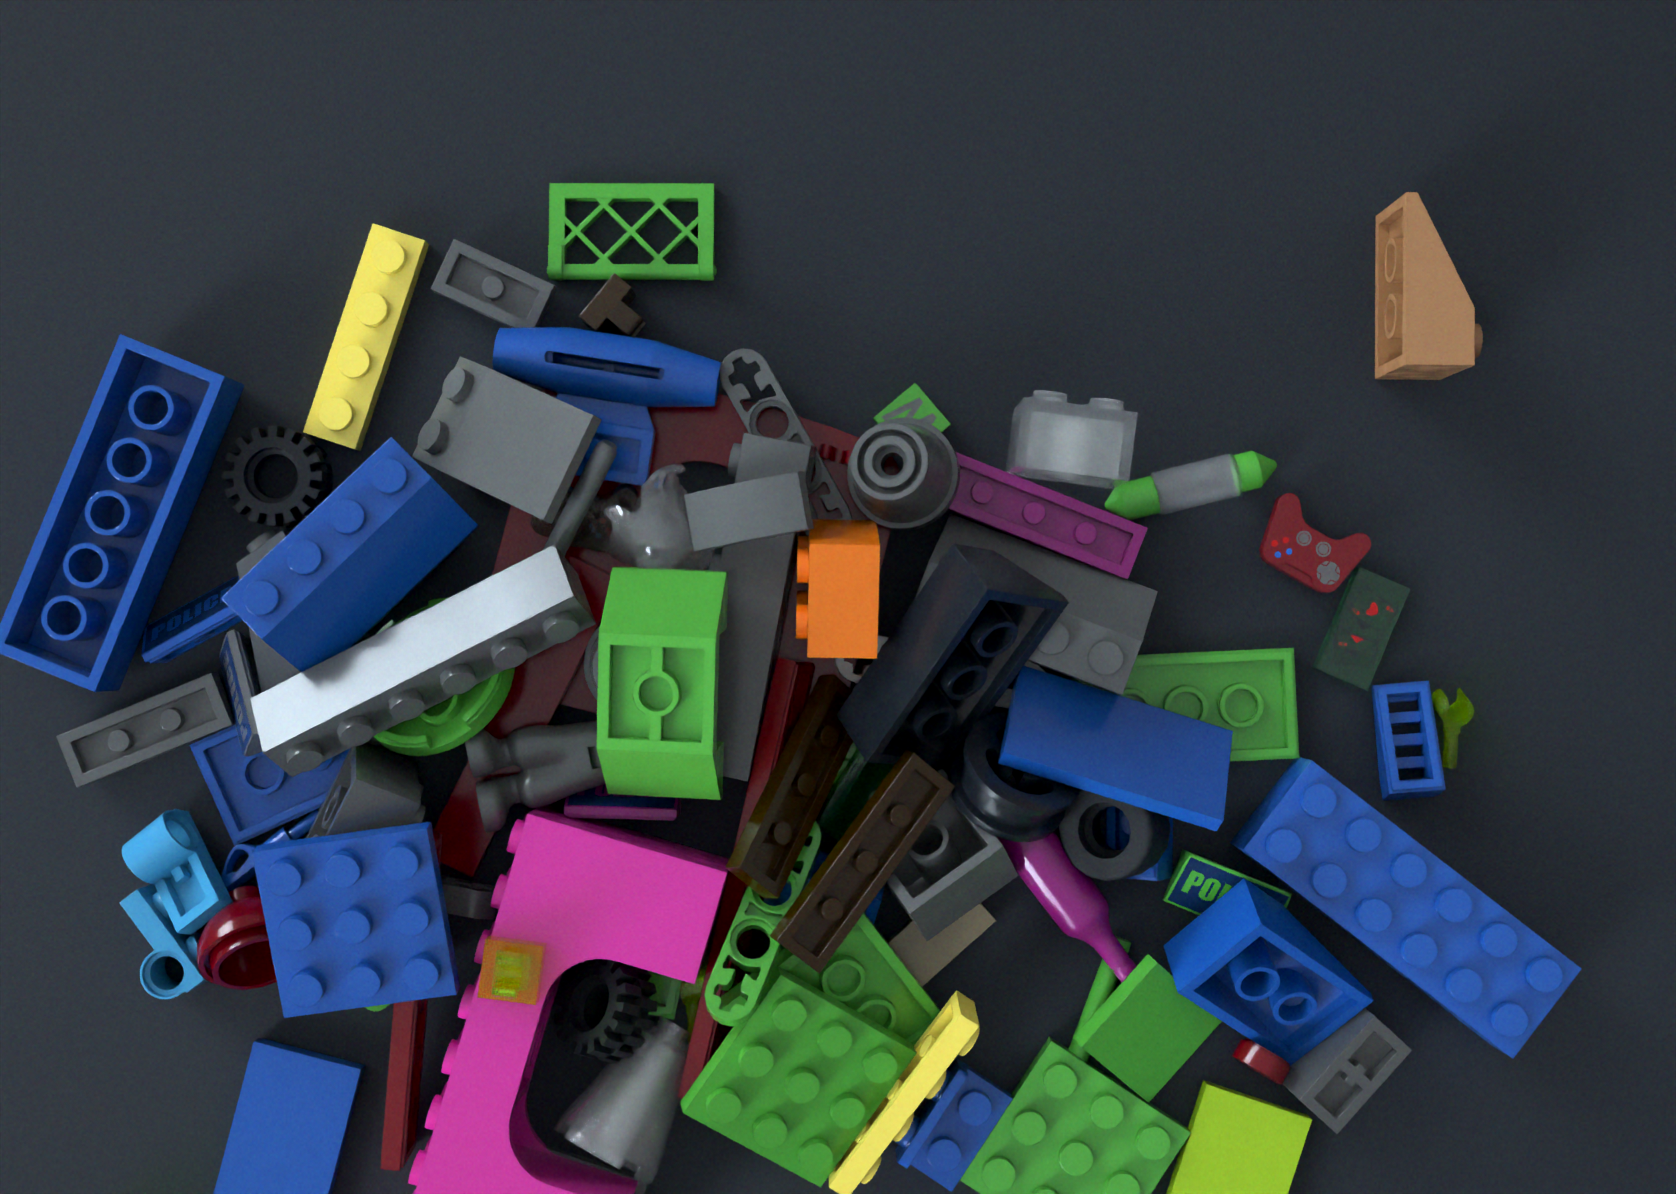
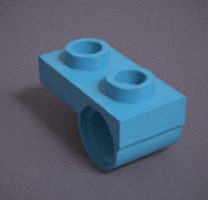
M179 809L165 811L122 846L123 859L133 874L142 881L155 885L177 933L192 935L223 907L233 902L189 811Z
M154 884L135 890L119 902L154 949L144 959L140 967V981L148 994L158 999H172L184 992L188 993L207 982L200 974L197 964V944L202 934L196 932L189 935L176 932ZM168 956L174 957L181 963L184 970L181 982H176L167 975L165 962Z

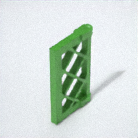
M549 183L547 274L550 281L609 280L614 273L622 280L714 281V276L717 273L714 249V183ZM567 202H597L599 204L577 227L567 218ZM614 202H652L654 204L632 227L610 207ZM669 202H698V217L685 227L665 206ZM606 211L626 233L603 254L583 233ZM661 211L681 233L660 254H657L637 233ZM568 227L572 232L566 237ZM697 228L698 239L692 234ZM579 238L599 260L595 264H566V249ZM632 238L654 259L650 264H613L610 261ZM687 238L698 248V264H668L665 261Z

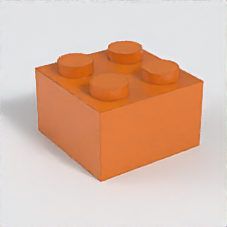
M812 519L814 529L809 530V536H798L797 583H808V591L797 590L796 639H807V658L877 659L880 540L877 522L872 520Z

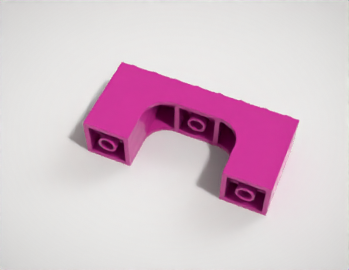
M546 805L525 814L523 820L517 819L511 831L507 852L515 854L514 860L507 875L500 874L494 888L490 907L499 909L490 930L484 929L476 949L474 962L482 964V968L474 985H467L459 1006L458 1018L465 1019L466 1022L458 1039L451 1040L443 1060L441 1073L450 1076L441 1095L436 1094L427 1114L425 1128L433 1130V1133L426 1144L425 1150L419 1149L411 1168L408 1183L417 1186L413 1194H635L638 1185L637 1180L563 1158L546 1148V1144L537 1136L528 1117L527 1093L559 983L565 970L587 960L608 959L695 984L705 958L729 873V870L725 867L729 858L593 818H568L567 815H564V810Z

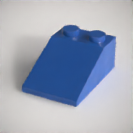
M1245 878L1163 945L1179 994L1253 1042L1281 1057L1290 1066L1374 1001L1371 993L1280 902Z

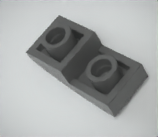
M804 471L758 478L684 495L694 552L709 551L752 540H766L814 529Z

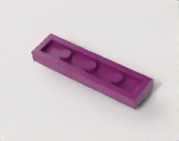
M956 452L960 465V483L956 497L948 508L949 511L1128 580L1147 532V527Z

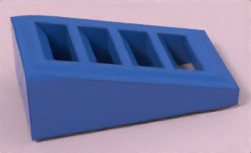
M1429 681L1373 685L1371 690L1382 800L1438 796L1446 790ZM1417 701V711L1389 713L1388 703ZM1419 724V733L1392 734L1391 726ZM1421 747V756L1396 758V748ZM1423 770L1422 779L1399 780L1398 771Z

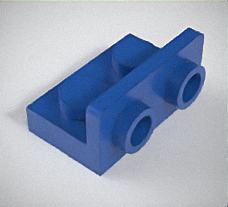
M955 1058L949 1069H946V1078L939 1092L932 1099H928L918 1116L914 1115L913 1122L906 1135L899 1142H895L898 1144L895 1149L897 1163L906 1169L912 1165L951 1192L1013 1099L1009 1092L958 1058Z

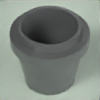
M894 418L875 425L858 439L849 459L847 480L855 504L868 518L889 529L909 531L923 528L933 523L948 510L959 488L960 465L952 444L933 425L915 418ZM891 456H900L903 459V468L896 475H888L884 470L885 462Z

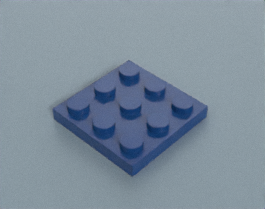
M431 821L257 845L252 851L284 1018L457 995L460 981Z

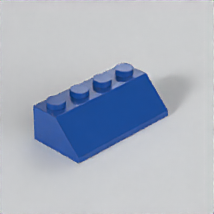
M390 437L224 594L221 599L265 643L296 669L303 672L355 646L466 540L479 525Z

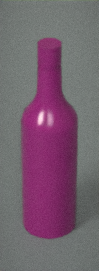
M1056 831L1044 839L1033 842H1014L997 837L1004 846L1018 875L1065 935L1082 940L1092 946L1122 983L1136 968V964L1129 958V955L1112 932L1109 922V904L1106 897L1091 877L1084 874L1071 863L1062 848L1061 838Z

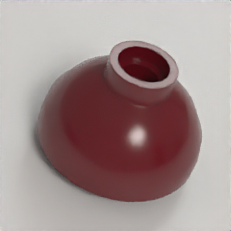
M257 886L236 888L228 892L233 902L223 907L213 916L202 932L197 944L198 968L200 974L207 981L225 988L247 990L264 987L277 982L259 888Z

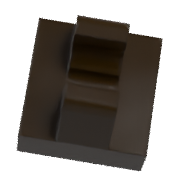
M615 273L579 315L583 323L592 331L606 333L613 326L623 335L629 337H636L646 325L643 322L644 320L628 307L636 297L632 287Z

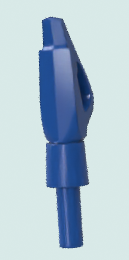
M316 809L289 830L283 826L267 839L264 844L300 839L309 832L319 810ZM243 843L236 845L230 851L221 875L228 892L239 888L256 876L252 851L257 845ZM244 854L249 855L237 872H233L240 857Z

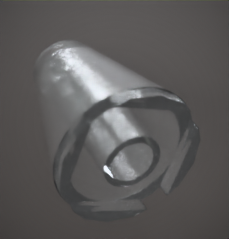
M664 1017L660 1018L657 1026L653 1025L651 1031L643 1029L641 1035L646 1041L641 1048L632 1046L634 1052L632 1057L629 1059L620 1058L619 1063H608L562 1114L554 1127V1130L566 1134L565 1138L617 1169H620L623 1165L636 1172L634 1178L651 1184L656 1174H658L680 1100L678 1093L689 1045L685 1042L690 1032Z

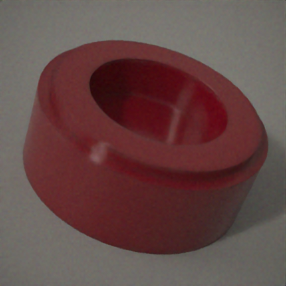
M1247 1038L1240 1040L1232 1054V1057L1279 1085L1283 1084L1291 1069L1287 1061Z

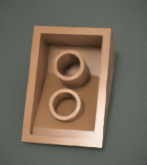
M1406 192L1376 215L1375 379L1441 380L1475 365V358H1478L1481 353L1483 333L1480 324H1475V307L1418 192Z

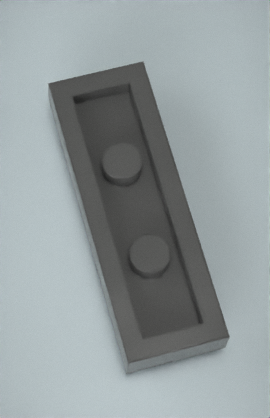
M210 673L56 737L75 785L78 788L235 725L230 702L219 674Z

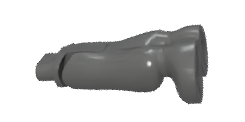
M597 720L564 725L523 726L512 730L506 738L502 739L494 738L483 728L465 742L474 778L487 776L506 766L516 765L521 769L517 774L476 780L478 804L486 833L500 830L505 825L510 807L515 803H522L528 808H539L573 794L605 785L597 753Z

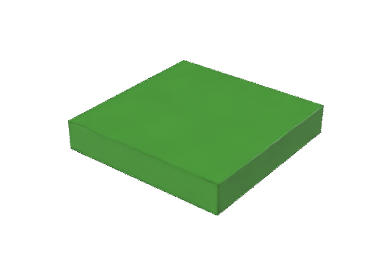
M1147 954L1074 1035L1073 1039L1086 1052L1149 1103L1222 1021L1179 994L1173 976Z

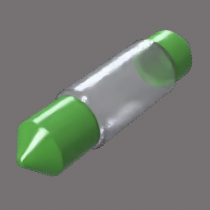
M1251 450L1235 455L1228 453L1155 471L1150 476L1116 484L1104 504L1105 509L1114 515L1130 521L1158 513L1165 515L1238 497L1242 492L1261 488L1277 468V463Z

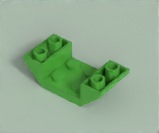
M612 567L599 629L597 753L608 794L709 800L722 799L724 742L717 741L720 634L727 629L728 571Z

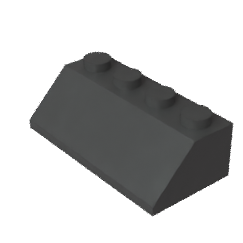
M950 514L928 562L916 597L953 543L996 551L1064 595L1069 602L1027 661L1111 693L1123 695L1143 642L1158 591Z

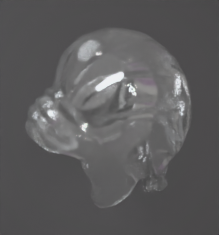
M671 464L656 470L642 484L641 498H633L627 501V510L617 504L608 506L604 510V515L610 519L612 524L611 535L605 546V551L611 558L617 559L618 562L624 565L629 564L631 567L706 570L710 565L715 549L696 552L693 550L684 495L690 493L679 481V475L686 471L683 465Z

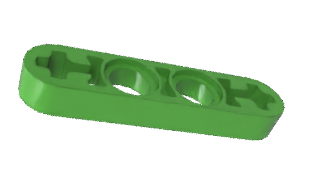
M816 821L806 839L811 844L809 847L803 846L793 867L802 868L801 873L797 874L792 870L787 879L792 891L791 896L785 903L771 906L764 903L759 894L748 886L705 990L707 1010L712 1018L722 1025H741L749 1020L757 1009L782 945L770 937V934L806 887L820 853L822 836ZM750 929L761 930L770 939L768 951L757 959L744 957L736 946L740 935ZM731 961L743 971L759 973L757 980H753L749 975L745 974L740 991L741 996L747 1002L744 1006L734 1004L731 1011L727 1012L722 1010V1000L716 993L719 989L728 991L733 984L736 976L735 969H725L727 963Z

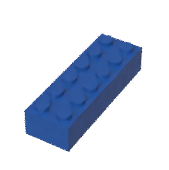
M122 334L119 335L0 623V654L93 692L120 690L245 386L244 384Z
M1302 757L1294 759L1230 842L1235 848L1469 1029L1512 1059H1514L1582 970V968L1312 760Z

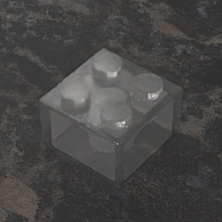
M1035 390L1033 397H1023L1013 410L1005 472L1022 478L1106 489L1117 488L1129 481L1138 412L1124 411L1123 401L1109 398H1090L1089 404L1078 405L1067 403L1068 395L1065 393Z

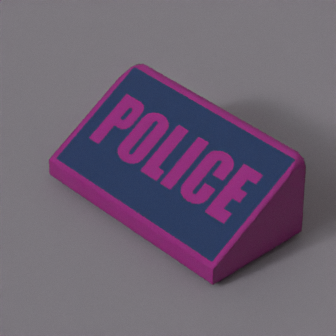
M606 784L566 797L564 805V815H567L568 818L674 821L681 814V798L608 794Z

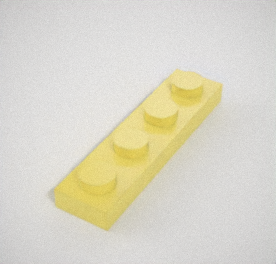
M374 223L372 224L303 433L361 451L429 247L425 240Z
M957 990L954 992L913 1046L917 1052L829 1175V1188L839 1194H852L860 1182L867 1184L873 1178L881 1163V1154L892 1140L899 1142L906 1135L913 1122L914 1111L924 1098L932 1099L939 1092L946 1078V1069L956 1056H965L974 1046L980 1032L974 1001Z

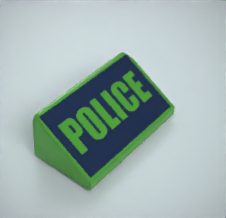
M1182 849L1162 900L1200 915L1243 878L1280 902L1285 908H1287L1292 893Z

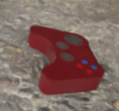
M1285 493L1278 496L1275 500L1259 553L1261 559L1269 566L1316 592L1328 593L1336 590L1371 548V540L1364 533H1355L1340 540L1329 538L1305 523L1302 517L1299 498L1293 493Z

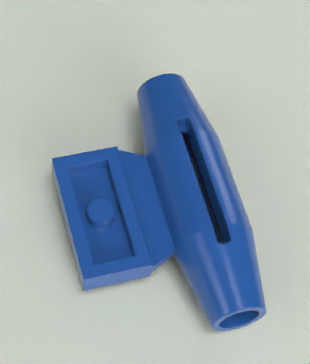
M572 327L499 328L493 350V370L510 378L558 393L555 397L556 399L601 419L597 431L575 474L576 476L581 475L595 445L605 439L617 446V455L604 480L648 486L656 434L648 407H715L717 403L722 362L659 341Z

